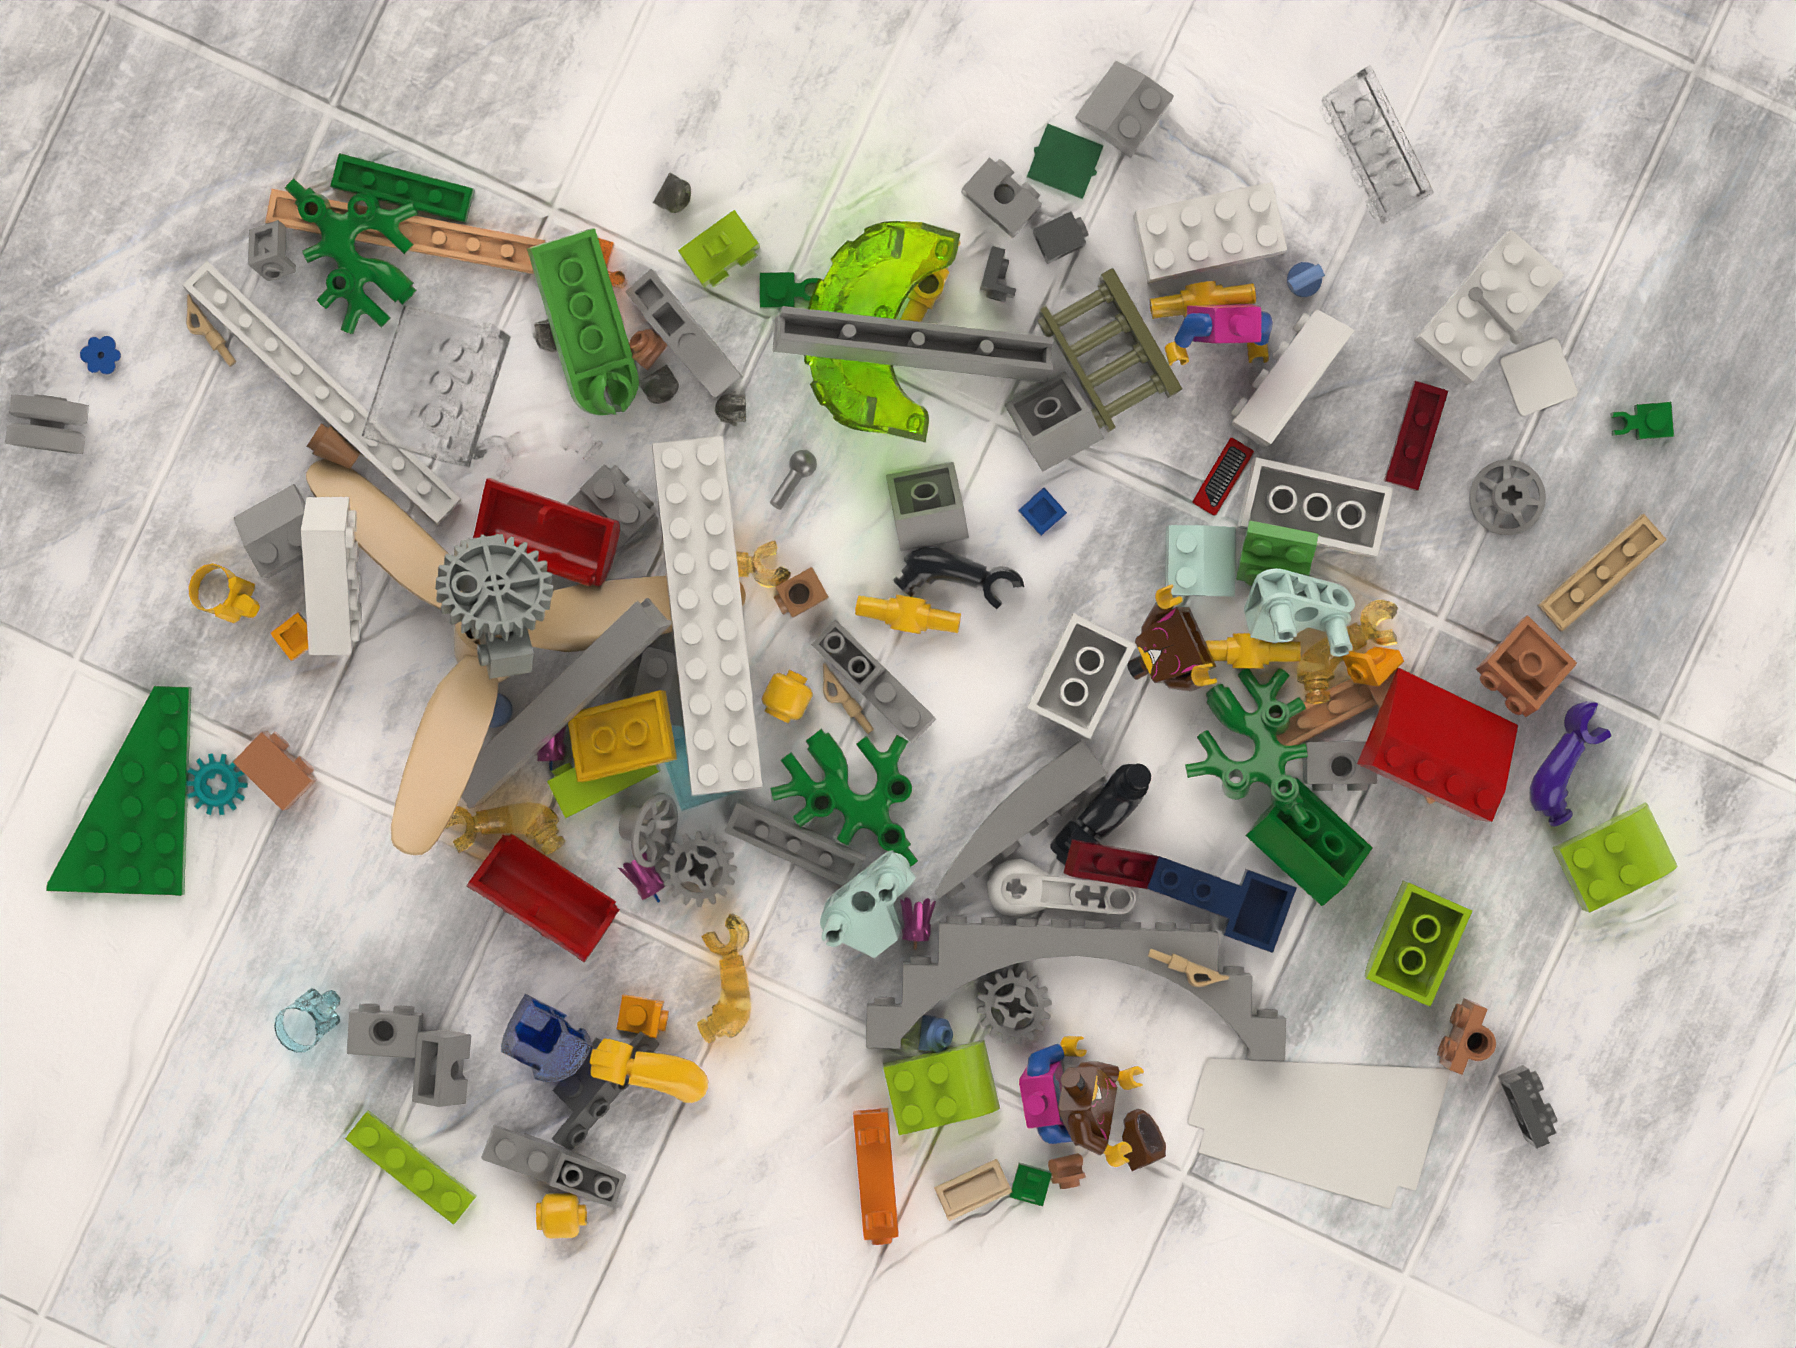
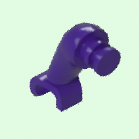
M1585 701L1572 706L1567 711L1564 719L1567 733H1564L1544 760L1531 782L1529 788L1531 805L1535 811H1543L1545 816H1550L1548 822L1551 827L1559 826L1573 816L1571 809H1565L1567 807L1565 798L1569 793L1566 787L1579 758L1585 750L1584 743L1599 744L1612 736L1609 729L1601 727L1588 732V722L1596 714L1597 702Z

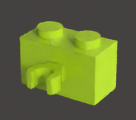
M733 210L681 247L678 252L701 285L705 288L710 284L714 288L730 276L727 271L737 264L740 267H744L758 256L755 251L760 248V245L737 212Z

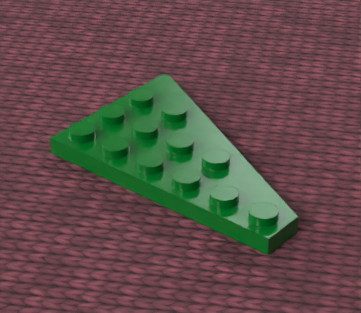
M153 687L47 882L46 891L185 895L187 781L189 778L192 687Z

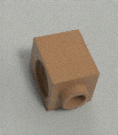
M813 567L776 586L779 594L773 597L782 614L784 615L789 612L792 618L829 598ZM803 584L809 589L810 595L805 603L795 604L791 601L789 593L794 585Z

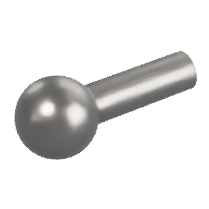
M799 450L791 456L789 461L790 472L770 501L773 507L781 510L800 480L812 475L816 470L817 460L810 451Z

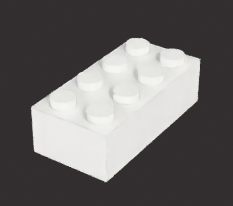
M1273 182L1135 211L1133 215L1147 284L1280 256L1287 251Z
M1509 230L1499 239L1414 340L1467 385L1477 378L1510 339V335L1478 301L1470 300L1468 296L1470 289L1473 287L1481 288L1483 297L1517 331L1564 274L1515 232Z
M1256 457L1251 463L1237 528L1247 530L1250 520L1318 533L1317 546L1371 558L1378 557L1393 488Z
M306 497L301 527L309 655H352L353 641L360 640L362 604L358 603L360 572H356V563L359 560L358 541H355L354 532L357 531L356 510H350L349 497Z

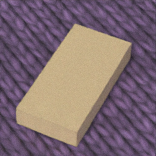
M994 1159L934 1187L949 1221L1012 1193L998 1159Z

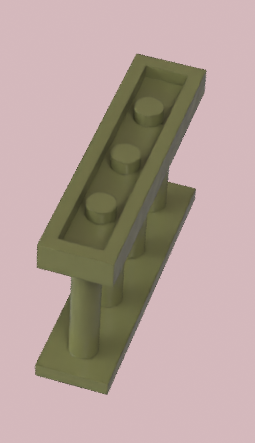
M1114 268L1100 275L1101 284L1097 286L1098 290L1053 316L1047 306L1039 311L1042 318L1037 320L1045 337L1053 336L1092 404L1093 409L1091 411L1099 429L1105 427L1108 433L1116 428L1111 419L1156 392L1159 394L1165 392L1169 398L1183 389ZM1103 302L1107 304L1113 302L1119 312L1115 316L1116 320L1076 343L1068 345L1059 329L1061 326ZM1121 332L1124 334L1131 333L1136 342L1132 346V351L1086 376L1077 357ZM1139 362L1141 364L1146 362L1149 364L1154 373L1149 376V381L1106 406L1102 404L1094 390L1095 387Z

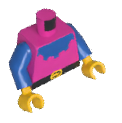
M1252 304L1187 306V316L1184 318L1174 338L1175 341L1165 346L1169 366L1177 360L1180 361L1181 365L1189 362L1186 348L1191 345L1192 341L1204 343H1247L1249 363H1252V360L1257 357H1263V363L1269 361L1267 343L1269 342L1273 325L1272 317L1268 312L1261 311L1260 306Z
M1064 1036L1060 1044L1057 1043L1032 1053L1028 1058L1027 1067L1019 1078L1026 1126L1028 1129H1037L1039 1136L1048 1144L1073 1142L1059 1115L1058 1106L1062 1088L1061 1076L1065 1071L1064 1056L1083 1057L1086 1055L1087 1050L1076 1048L1078 1041L1084 1039L1082 1036Z

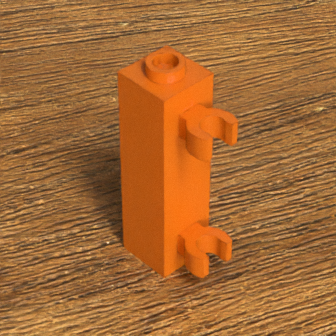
M888 1108L853 1111L864 1240H871L872 1245L892 1243V1238L899 1237Z

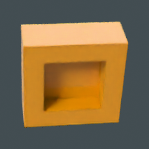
M300 612L294 614L270 633L291 661H294L309 649L307 621Z

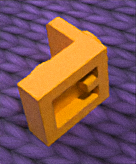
M1376 646L1365 654L1349 651V654L1342 656L1348 675L1354 683L1378 687L1404 662L1399 650Z
M623 994L616 1029L634 1033L641 1031L651 1038H657L659 1030H666L669 1011L663 1010L664 1001Z

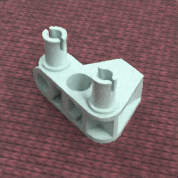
M1268 569L1257 575L1244 607L1251 638L1271 643H1284L1292 641L1294 639L1293 636L1296 637L1298 632L1309 627L1326 632L1330 653L1333 656H1344L1353 650L1346 626L1351 621L1350 613L1355 607V602L1347 589L1333 582L1284 569Z
M892 850L886 852L826 900L824 911L820 918V926L823 930L821 935L823 942L828 937L827 946L837 947L844 943L875 958L898 940L901 923L894 902L898 896L908 889L916 878L910 870L909 862L904 856Z

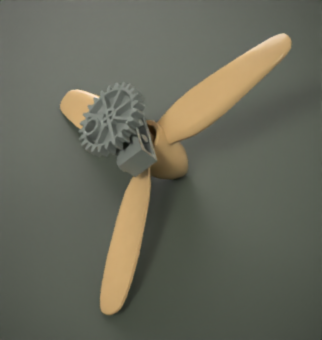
M321 459L313 463L306 472V481L315 497H349L350 510H356L357 531L354 532L355 541H358V546L394 580L417 598L440 609L442 614H450L449 623L451 625L455 624L454 655L457 664L437 685L427 703L403 771L391 823V841L393 846L408 855H422L428 852L440 838L466 788L493 718L498 694V683L508 679L511 675L532 672L534 657L532 647L561 652L585 651L637 601L642 603L646 598H649L665 618L671 621L666 576L609 580L604 581L600 587L578 584L553 591V585H551L552 573L546 572L547 561L538 562L539 552L537 550L527 554L526 542L516 547L514 546V537L512 536L505 543L503 534L487 537L483 534L480 538L461 540L460 546H454V556L450 555L403 509L352 468L349 470L342 465ZM740 583V592L743 607L746 600V592L744 586ZM672 624L661 635L673 632Z

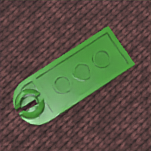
M586 229L527 248L573 401L581 410L593 415H617L616 412H625L637 394L639 377L596 229ZM605 387L607 388L611 405L606 402L604 396Z

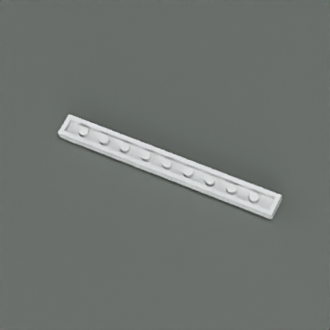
M208 261L182 285L185 290L434 523L438 525L458 505L461 498Z

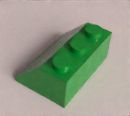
M1296 777L1295 779L1299 785V795L1304 801L1302 807L1310 819L1303 825L1298 826L1290 813L1285 814L1282 809L1275 807L1272 803L1260 815L1245 836L1305 890L1308 895L1323 906L1347 886L1373 847ZM1286 787L1282 793H1288L1291 790Z

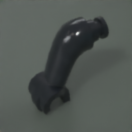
M923 547L906 555L903 560L907 565L901 570L903 575L900 578L896 576L893 579L894 583L910 597L915 594L913 589L916 586L920 588L925 582L932 585L937 580L956 582L974 588L980 586L983 588L984 597L996 610L1002 605V601L991 590V585L994 581L1002 578L1010 581L1013 588L1025 587L1021 575L1012 568L999 566L987 571V566L952 552L933 547Z
M1139 763L1125 764L1114 771L1100 793L1077 818V821L1082 826L1070 820L1051 842L1050 848L1057 855L1056 859L1065 866L1072 839L1100 844L1094 837L1103 840L1131 815L1149 789L1151 773L1147 766Z

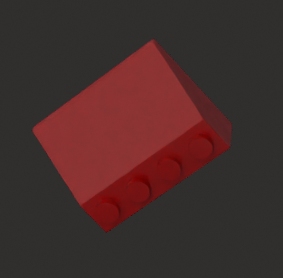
M1397 668L1357 764L1474 820L1492 822L1506 791L1518 725L1418 676Z

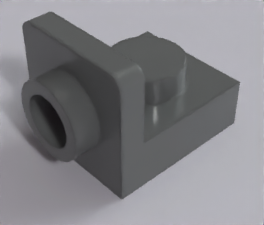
M992 246L980 290L986 291L985 297L1006 302L1007 297L1014 298L1016 288L998 284L997 279H1005L1010 260L1003 258L1006 249Z

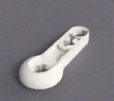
M1021 859L1006 860L997 865L991 872L987 882V894L992 906L1001 914L1010 917H1024L1045 908L1121 915L1130 912L1136 902L1135 893L1129 886L1081 878L1051 876L1031 862ZM1015 878L1020 879V884L1026 886L1025 893L1022 894L1020 892L1021 897L1013 898L1011 891L1006 890L1007 883L1013 884L1011 880ZM1087 885L1090 892L1101 894L1100 886H1106L1107 889L1104 894L1105 907H1098L1099 899H1088L1087 905H1082L1081 899L1075 897L1076 891H1082L1083 886ZM1116 889H1124L1129 894V903L1124 908H1115L1110 903V895Z

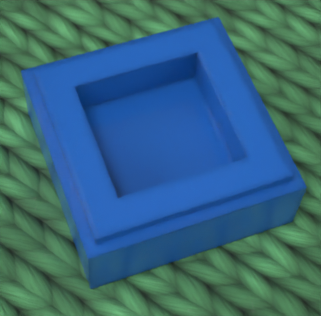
M1045 487L1018 510L1040 536L1067 514Z

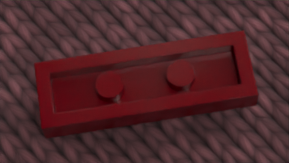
M1419 381L1413 382L1383 480L1384 482L1414 491L1419 490L1448 390Z
M1072 839L1063 873L1076 878L1147 889L1158 856L1149 852Z

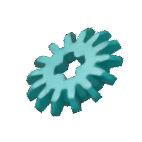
M213 753L208 754L209 763L205 764L199 758L196 762L200 769L197 771L189 768L188 773L194 775L195 778L194 781H187V786H194V792L187 794L188 799L196 796L199 798V801L194 806L196 809H199L203 804L208 805L206 811L208 815L212 814L214 807H218L219 815H225L224 805L228 804L234 811L237 807L233 799L235 797L242 801L245 799V796L238 792V788H248V783L238 781V778L245 774L242 771L236 773L233 770L236 767L233 761L230 765L226 764L227 754H221L220 762L215 761ZM216 774L222 776L221 781L227 783L226 789H220L217 794L212 793V787L207 785L208 779H215Z

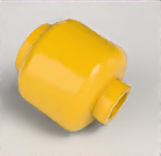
M790 669L787 675L782 673L773 674L761 698L762 703L766 706L764 711L788 724L791 719H801L813 696L811 688L805 685L807 678Z
M546 1194L542 1202L536 1204L537 1230H542L546 1238H574L579 1234L580 1226L587 1225L586 1204L580 1205L579 1198L575 1194Z

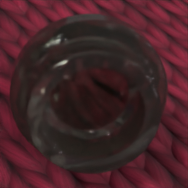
M548 319L535 322V332L532 335L539 348L548 352H556L557 348Z
M731 391L729 394L720 396L715 405V413L721 422L733 424V426H737V422H746L745 394H736V391Z

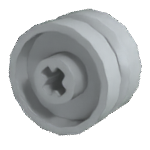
M11 395L9 413L14 417L29 419L30 425L19 423L8 425L5 444L83 454L85 436L80 432L65 430L64 424L75 426L86 424L89 405L47 395Z

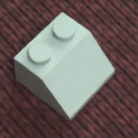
M1208 525L1166 526L1165 587L1173 584L1172 596H1235L1236 527Z

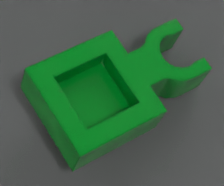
M794 272L760 273V309H781L782 306L795 308V298H802L806 302H819V296H808L805 292L808 285H819V278H808L801 283H795Z
M1672 402L1634 405L1635 415H1630L1627 412L1610 413L1611 418L1620 417L1625 422L1622 430L1612 431V436L1624 435L1630 432V430H1636L1637 440L1674 437Z

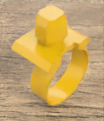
M213 563L203 565L191 577L188 586L189 597L196 608L215 614V617L231 623L239 621L241 616L254 618L257 615L260 605L257 600L251 597L255 590V583L237 577L228 568ZM221 568L228 578V588H230L228 597L223 604L220 603L214 608L205 609L199 600L200 583L206 574Z

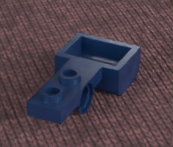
M1158 856L1147 889L1226 917L1227 920L1222 931L1224 936L1273 953L1297 887L1246 868L1240 885L1204 871Z

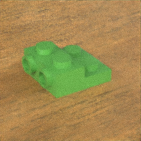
M1249 520L1239 559L1236 580L1245 581L1246 584L1252 586L1257 575L1268 569L1275 568L1310 576L1311 564L1319 534Z

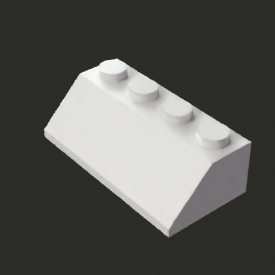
M1317 309L1310 316L1304 312L1293 327V330L1297 332L1290 344L1283 341L1273 354L1272 358L1276 360V363L1268 372L1264 368L1251 384L1256 389L1248 400L1242 397L1231 411V414L1235 416L1231 425L1262 448L1271 445L1354 332L1352 328Z

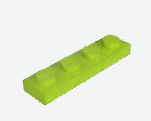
M369 1110L366 1111L345 1138L453 1225L477 1197Z

